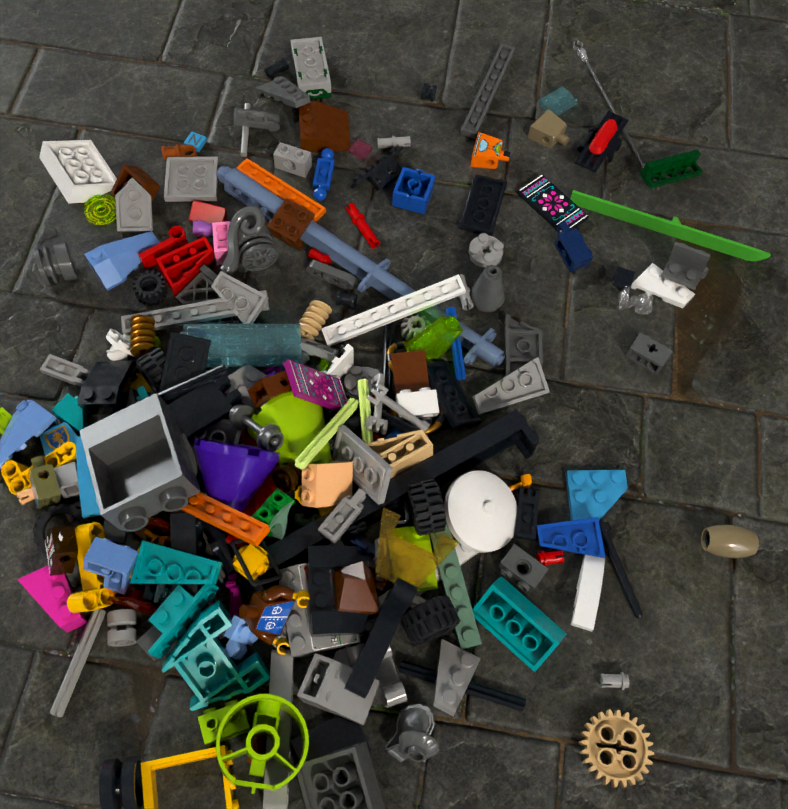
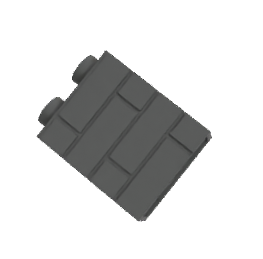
M157 393L79 430L100 515L119 530L127 532L140 530L147 525L149 517L163 510L166 512L178 511L188 504L189 497L200 493L176 415Z

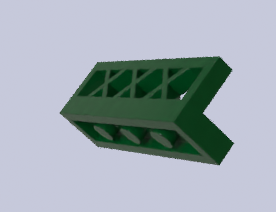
M693 150L647 162L639 175L650 189L700 176L703 171L696 161L701 153L698 150ZM688 167H692V169L694 170V172L691 171V170H688L687 168H688ZM675 171H679L683 173V175L675 173ZM662 174L668 175L670 178L663 177ZM650 177L657 179V182H652Z

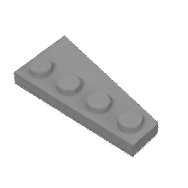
M539 358L533 359L473 396L478 415L550 393Z

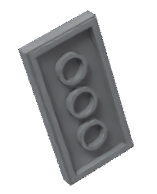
M345 425L339 426L332 460L353 462V481L378 505L383 504L393 467Z

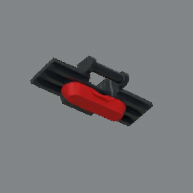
M608 111L597 128L591 127L583 143L578 146L577 149L580 155L575 164L596 173L606 156L608 157V163H611L614 158V152L618 151L622 145V139L618 137L629 120Z

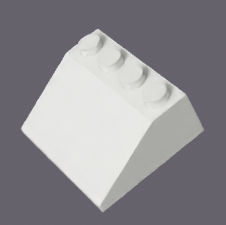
M91 140L42 142L39 158L68 204L84 203L112 191L117 178Z

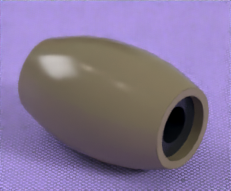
M715 525L703 530L701 544L705 551L716 556L743 558L756 554L759 547V539L755 532L744 527Z

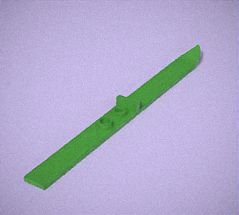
M573 190L570 198L579 207L747 261H759L771 256L770 253L682 225L677 217H673L672 221L575 190Z

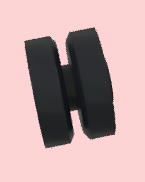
M141 756L126 757L123 764L118 758L104 760L99 778L101 809H122V807L124 809H142L144 800L141 763L143 761Z

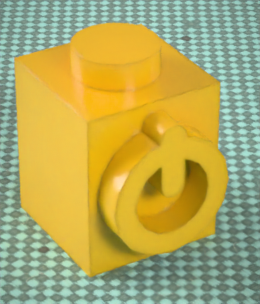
M249 544V546H243L238 550L253 580L258 575L262 576L267 571L269 561L266 555L268 553L262 547H254ZM235 555L233 558L235 570L248 580Z

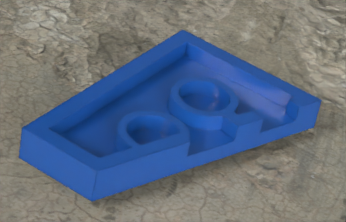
M598 517L537 525L541 547L605 558Z

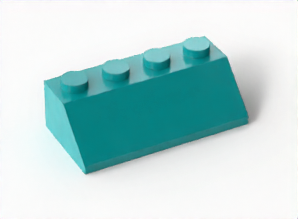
M502 576L490 586L472 609L475 619L534 672L567 635L564 630Z

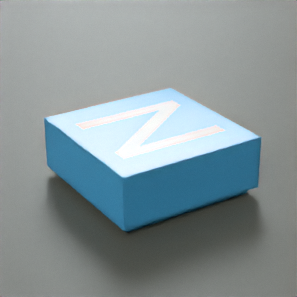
M191 132L184 141V145H193L196 151L200 152L207 142L206 136Z

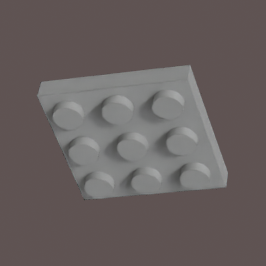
M167 157L164 187L165 202L217 201L218 178L216 173L219 166L218 157Z

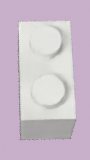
M425 387L417 392H411L410 389L401 390L396 395V403L417 418L434 417L439 414L436 389L431 390L430 387ZM398 414V418H400V419H402V420H406L405 418H403L402 416H400V415Z

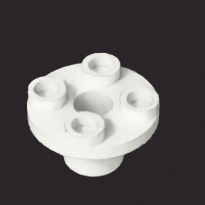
M114 329L108 331L106 339L112 346L106 352H108L107 357L111 361H127L128 354L132 355L130 353L131 335L127 333L122 335Z

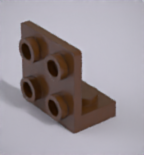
M286 198L268 223L267 228L272 236L300 251L304 246L301 236L315 217V214Z

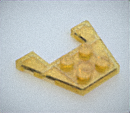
M383 508L375 574L393 583L399 577L419 588L456 548L458 541L441 534L433 553L428 552L392 535L401 515Z

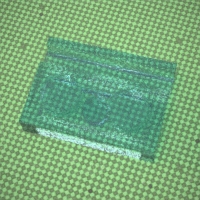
M562 86L541 98L539 105L545 111L550 109L558 116L577 105L578 99H574L573 95Z

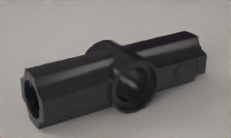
M205 522L203 533L208 538L206 540L216 556L218 555L228 574L235 573L236 570L233 566L235 553L231 545L226 541L229 533Z

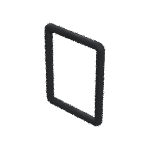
M237 539L230 542L252 586H259L282 578V573L264 540L260 543L268 553L267 556L278 576L254 582L235 545L245 541Z

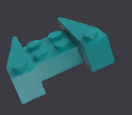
M220 600L200 612L162 663L161 671L163 673L175 666L195 693L190 698L191 711L206 707L208 704L222 699L223 701L231 699V696L240 693L252 692L270 679L269 668L257 652L236 665L216 638V636L232 626V617Z

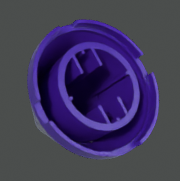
M195 439L194 450L207 496L242 513L274 469L280 457V452L207 439Z

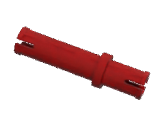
M354 203L348 204L345 210L352 218V223L358 227L370 245V248H376V244L379 246L380 241L365 221V216L358 211Z

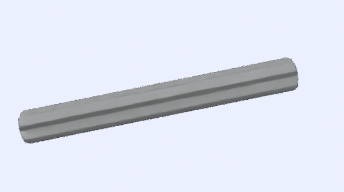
M97 609L92 611L50 710L51 715L56 717L63 716L106 614L105 610Z

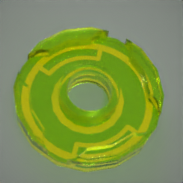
M95 195L89 198L83 210L86 219L90 223L100 226L113 222L116 219L115 198L110 195ZM100 208H105L103 211H97Z

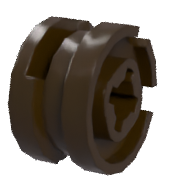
M292 460L276 466L272 472L276 487L281 488L285 494L298 489V486L302 485V469L296 467V462Z

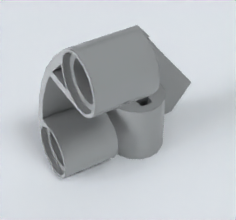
M364 643L337 650L333 660L353 668ZM389 645L375 677L376 680L380 681L375 699L387 708L407 702L406 692L402 681L399 680Z

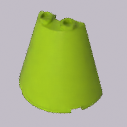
M292 391L269 400L261 406L262 411L258 415L254 414L251 417L253 421L262 427L268 424H275L280 428L281 433L284 435V442L278 450L273 451L280 452L278 461L280 465L290 460L295 461L326 426L322 406L294 397ZM247 427L248 434L257 442L258 434ZM329 441L312 459L311 464L332 463Z

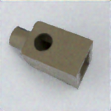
M550 109L530 126L528 134L529 139L548 148H552L557 142L565 146L570 137L565 135L566 123Z

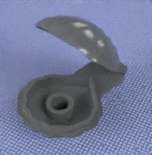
M418 703L406 706L399 713L396 723L397 732L385 746L386 752L399 762H403L407 758L415 762H422L439 752V744L430 736L435 723L429 707Z

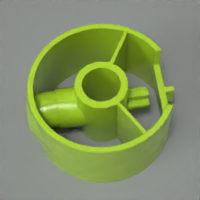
M260 693L247 697L234 705L223 718L216 738L217 760L223 775L233 786L251 787V794H255L256 788L274 792L289 783L303 766L309 747L307 725L299 710L283 697L269 693ZM257 705L252 729L246 738L245 748L221 757V738L229 721L243 709ZM280 709L292 717L300 731L302 749L296 768L277 753L280 745V737L278 735ZM264 734L271 739L273 749L269 753L260 755L252 749L251 740L257 735ZM247 754V757L251 760L249 775L263 777L266 762L273 758L291 775L277 785L236 780L228 772L224 763Z

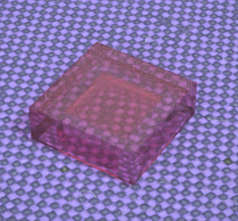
M358 139L349 148V153L361 160L372 151V146L361 139Z

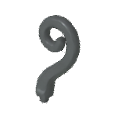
M256 206L243 207L233 216L230 222L227 237L228 252L220 267L223 270L222 272L233 276L239 264L238 229L240 224L242 233L248 237L258 235L264 227V214ZM248 216L256 218V224L251 229H249L250 222L244 220Z

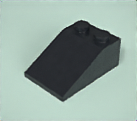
M134 361L96 362L81 387L78 405L88 415L114 414L126 408Z

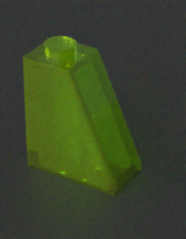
M443 316L409 340L404 346L407 352L425 350L426 359H440L460 336L463 329L455 316Z

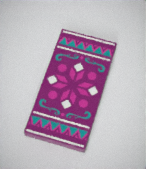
M289 359L284 362L294 397L338 412L348 402L340 379Z

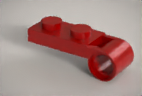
M172 227L169 230L170 238L138 254L145 270L157 264L156 258L188 244L182 227Z

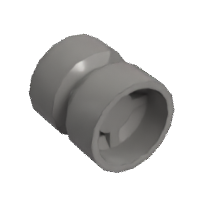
M120 609L107 613V626L111 628L107 632L108 646L122 647L137 643V630L133 628L137 624L135 610Z

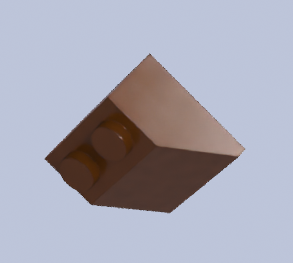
M124 164L110 194L115 198V195L133 178L151 195L153 201L160 185L139 166Z

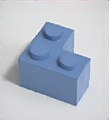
M95 537L84 557L83 570L103 576L104 588L125 595L131 581L130 576L135 567L138 551L129 546L113 543L106 538Z

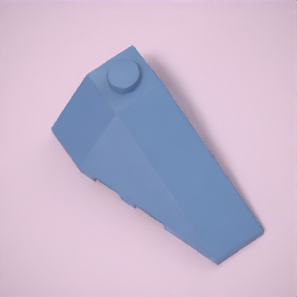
M150 231L100 245L84 255L90 268L106 290L109 291L123 283L127 279V275L139 267L138 265L141 261L138 254L160 242L153 232Z

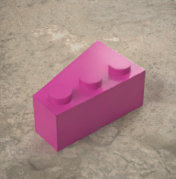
M47 565L17 579L65 632L68 633L88 623L84 612L72 613L67 607L68 597L76 593V590L70 584L66 574L50 576L49 566Z

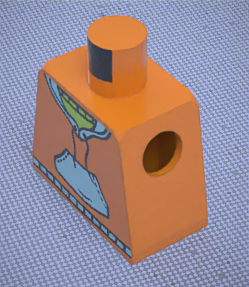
M478 132L470 167L496 169L499 160L509 162L511 152L501 150L502 140Z

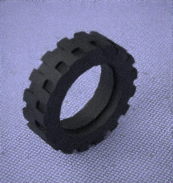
M70 503L53 505L44 510L36 519L35 526L33 527V540L37 545V549L44 553L46 557L44 539L46 537L45 528L47 523L58 514L72 515L79 521L80 525L92 523L90 517L83 519L81 507Z

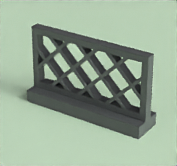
M205 264L199 268L200 273L175 297L183 305L214 300L209 299V292L214 291L209 285L212 286L218 275ZM203 279L206 282V288L197 289V284ZM206 292V299L197 300V293ZM193 293V301L182 299L186 294ZM233 316L231 321L218 319V322L205 321L204 323L224 338L222 326L231 325L232 327L233 322L239 324V321L234 320Z

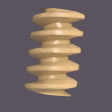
M318 300L311 301L306 312L299 320V324L295 327L298 335L304 339L314 340L313 336H318V331L322 329L321 325L325 324V320L329 317L328 314H331V307Z

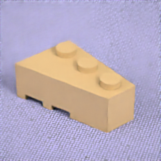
M423 430L399 434L397 437L385 440L380 438L376 442L366 443L393 467L391 478L433 456V444Z

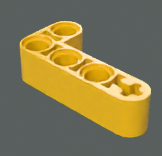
M66 442L44 457L46 465L52 464L53 468H56L66 463L76 462L77 464L76 444ZM13 460L3 464L1 469L2 476L12 494L16 495V493L32 487L29 473L33 466L28 468V466Z
M98 522L78 525L75 528L83 591L73 593L68 597L67 607L72 613L94 611L110 606L115 598L114 591L104 588L103 576L83 570L84 557L95 537L105 538L103 526Z

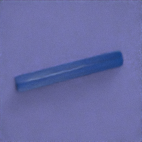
M455 307L446 308V317L455 376L457 380L466 379L456 309Z

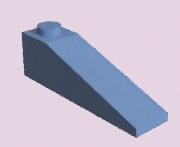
M23 400L16 407L17 411L13 414L0 439V469L5 462L13 458V452H18L27 447L28 440L31 437L41 435L57 418L33 400Z

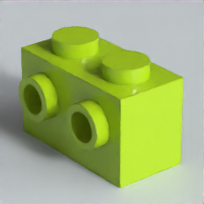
M237 699L225 703L224 708L216 710V707L203 711V715L198 717L206 746L216 744L220 724L227 712L238 703ZM246 708L238 712L229 721L222 734L221 742L251 731Z

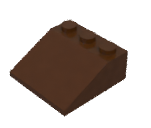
M311 101L299 107L301 149L309 152H322L325 148H330L333 152L351 151L348 111L318 101Z

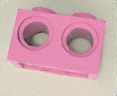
M230 221L212 223L214 253L217 264H223L227 256V237Z

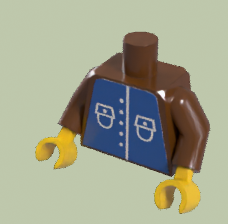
M274 585L264 591L255 592L249 605H242L240 607L239 615L241 618H244V621L249 625V630L257 638L269 645H276L277 652L285 655V649L280 646L286 645L290 647L289 641L285 637L278 639L276 636L281 635L295 600H297V605L301 608L308 606V602L303 600V598L309 600V593L306 590L296 593L294 589Z

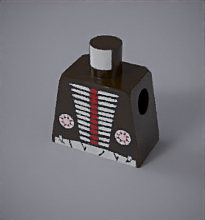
M74 526L51 527L44 539L50 576L73 573L78 555Z

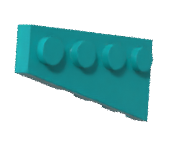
M142 540L130 584H216L222 562Z

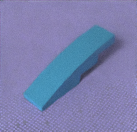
M81 436L76 437V459L82 517L84 519L99 516L100 511Z

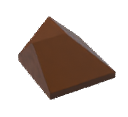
M363 561L333 571L337 611L379 614L374 573Z

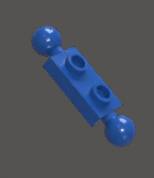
M330 148L323 149L321 158L317 160L313 180V189H315L313 196L318 201L326 198V190H330L334 170V160H332L334 152Z

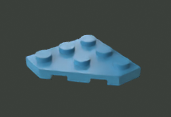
M567 470L565 475L571 521L598 517L600 520L628 489L625 470Z

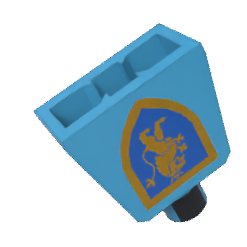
M55 420L47 428V431L40 435L45 456L66 442L76 444V437L78 436L67 422L58 424L57 420Z

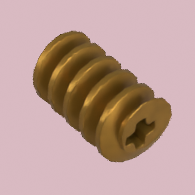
M140 314L133 315L130 319V353L138 358L154 349V344L156 343L154 339L156 336L154 332L156 329L154 326L155 319Z

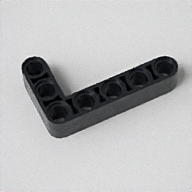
M399 577L397 578L380 608L379 614L375 619L344 689L364 699L366 698L399 622L417 593V586Z

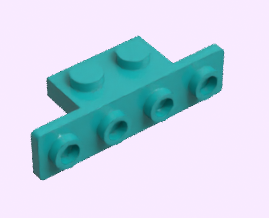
M178 584L149 618V621L163 634L148 650V653L159 659L170 651L171 645L185 633L186 627L192 620L196 619L207 602H210L215 597L219 587L215 584H204L193 597Z

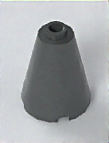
M487 266L470 290L472 303L479 311L494 312L504 303L505 291L502 271L497 266Z

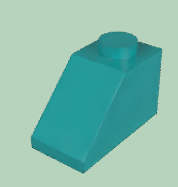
M67 393L51 411L62 423L67 422L72 430L80 435L79 430L88 427V414L78 405L79 397H73Z

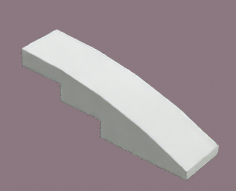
M589 555L583 556L573 606L575 608L571 621L572 626L591 632L594 630L605 558Z

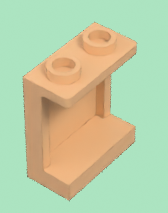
M353 462L309 463L305 469H302L301 505L314 508L335 506L344 497L352 496Z

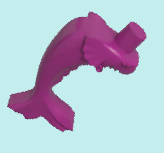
M237 572L228 574V580L225 585L230 589L229 614L232 618L234 615L240 617L239 609L244 605L239 590Z

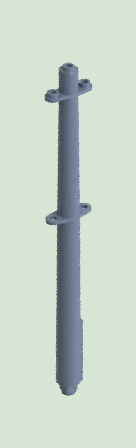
M221 166L216 173V177L224 184L226 192L247 206L258 207L269 221L284 201L237 168L231 169L228 166ZM313 220L301 236V240L324 255L328 254L331 260L362 280L358 286V291L360 292L372 286L392 300L415 292L410 286L386 271L391 263L389 259L376 264ZM434 305L417 312L419 317L425 316L426 320L430 321L431 326L450 337L446 311ZM457 320L461 345L469 350L463 360L464 363L471 365L478 356L493 367L499 366L505 359V356H503V350L491 343L497 335L495 330L490 328L483 336H480Z

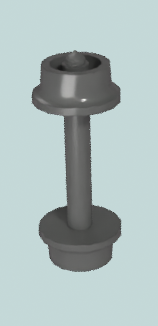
M238 404L231 408L228 417L232 427L238 431L249 427L258 434L257 445L259 448L276 451L282 446L284 435L277 425L268 424L264 427L260 426L251 419L255 411L249 405Z

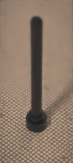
M609 522L601 523L600 530L604 544L634 616L640 619L643 613L610 537L612 528Z

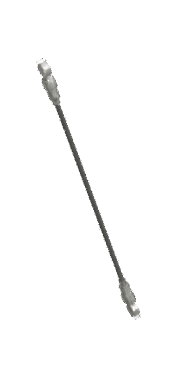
M573 41V49L577 51V55L581 58L582 62L587 65L611 111L617 114L589 64L587 51L582 47L583 43L577 41V45L581 46L579 48L575 46V41ZM624 127L623 133L625 134L629 144L631 145L643 169L645 163L643 162L641 156L639 155L635 145L633 144L630 136L628 135ZM650 177L652 182H657V180Z

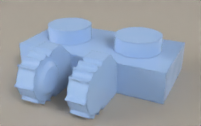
M236 615L233 616L232 626L224 634L225 637L229 638L225 650L229 657L240 660L247 652L246 645L252 646L258 639L249 630V625L244 621V618Z

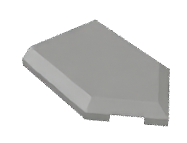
M131 178L127 185L115 195L117 232L153 231L151 195L137 181Z

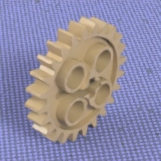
M611 709L606 711V716L603 712H599L598 719L593 716L590 718L592 724L586 723L584 725L588 732L582 731L580 733L585 740L579 741V744L585 746V749L579 753L587 757L582 763H590L591 765L588 773L596 771L595 780L603 777L604 785H607L611 780L613 788L617 787L618 783H620L622 788L627 787V781L632 786L636 784L635 778L638 781L643 780L640 772L644 774L649 773L645 765L653 764L648 759V756L654 755V752L648 750V747L653 745V742L646 741L645 738L650 733L642 732L644 724L636 725L637 717L629 720V713L627 712L621 716L620 710H616L613 716ZM602 729H606L609 732L610 739L608 741L601 736ZM625 732L631 735V744L625 742L623 737ZM597 743H600L605 746H611L616 744V747L618 748L635 749L636 753H632L625 750L617 752L616 749L613 748H599L597 747ZM601 752L606 753L609 757L607 765L603 764L600 760ZM624 756H627V757L630 758V760H631V767H630V768H627V767L624 766V764H623V757H624Z

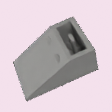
M315 653L297 696L306 704L364 725L380 681L374 679L369 693L364 699L344 689L353 668Z

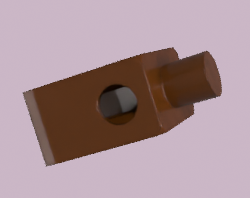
M283 371L260 379L247 391L257 409L269 400L281 394L291 392L292 389L287 373Z

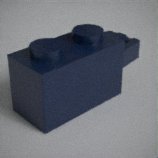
M566 221L559 223L557 227L559 234L554 244L568 270L572 272L588 266L593 256L592 251L584 242L583 235L579 233L577 228L570 229Z

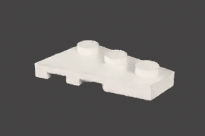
M653 263L631 285L632 289H641L646 291L645 294L656 295L661 297L662 301L680 308H684L695 295L685 286L662 278L663 270Z
M347 344L343 348L345 353L340 358L336 356L331 361L332 364L329 370L322 372L338 379L345 374L347 375L351 368L354 367L353 347Z

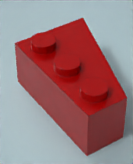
M204 236L156 258L157 267L174 297L200 273L199 268L205 264L208 267L215 260L214 251Z

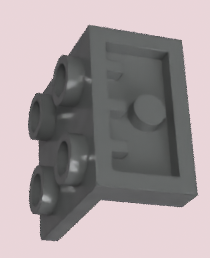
M675 242L661 277L695 290L710 258V254L703 250L689 247L684 243Z

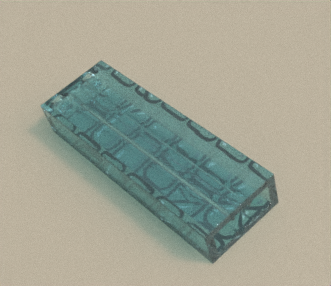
M183 324V332H180V334L211 340L206 367H217L221 364H224L226 367H244L247 364L251 366H284V362L288 359L300 364L302 360L300 324Z

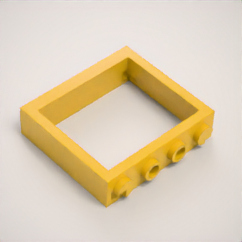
M220 746L221 757L232 753V750L228 751L227 746ZM216 747L141 763L144 809H159L155 770L217 757ZM233 760L224 763L230 774V765L234 764ZM223 775L226 808L239 809L238 799H234L233 789H236L237 786H233Z

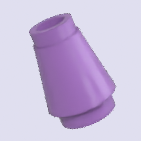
M201 220L193 221V235L197 237L213 236L212 223Z

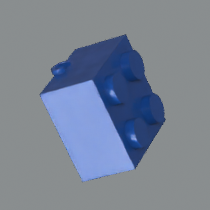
M403 167L393 191L392 206L425 215L434 191L436 176L424 173L421 169L413 170Z

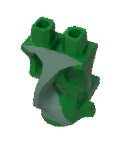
M276 488L251 516L269 525L270 531L265 536L266 539L282 540L287 531L289 509L295 503L291 497L279 488Z

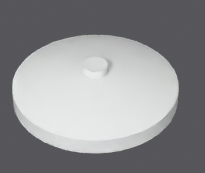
M478 470L463 474L453 481L445 496L444 509L447 525L455 539L467 549L480 553L496 551L507 545L515 534L518 509L514 495L507 484L490 472Z

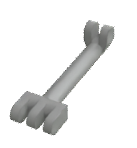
M382 373L375 375L371 380V385L375 386L379 382L384 386L385 375ZM376 386V390L380 393L381 389ZM380 402L378 406L374 405V416L369 415L366 419V430H371L373 425V432L378 433L381 427L380 433L385 435L388 420L381 419L383 402Z
M377 382L376 386L381 389L380 393L373 388L371 392L377 397L374 399L371 395H368L366 398L376 406L383 402L425 433L431 424L425 420L422 422L386 396L389 389Z

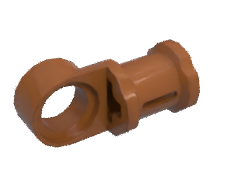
M176 144L175 146H161L164 161L167 160V157H197L196 148L193 145ZM188 151L193 152L191 155H185Z

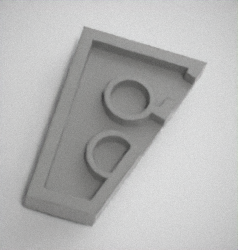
M220 271L211 286L248 329L251 328L269 299L267 295Z
M443 639L440 642L433 706L454 717L481 658Z

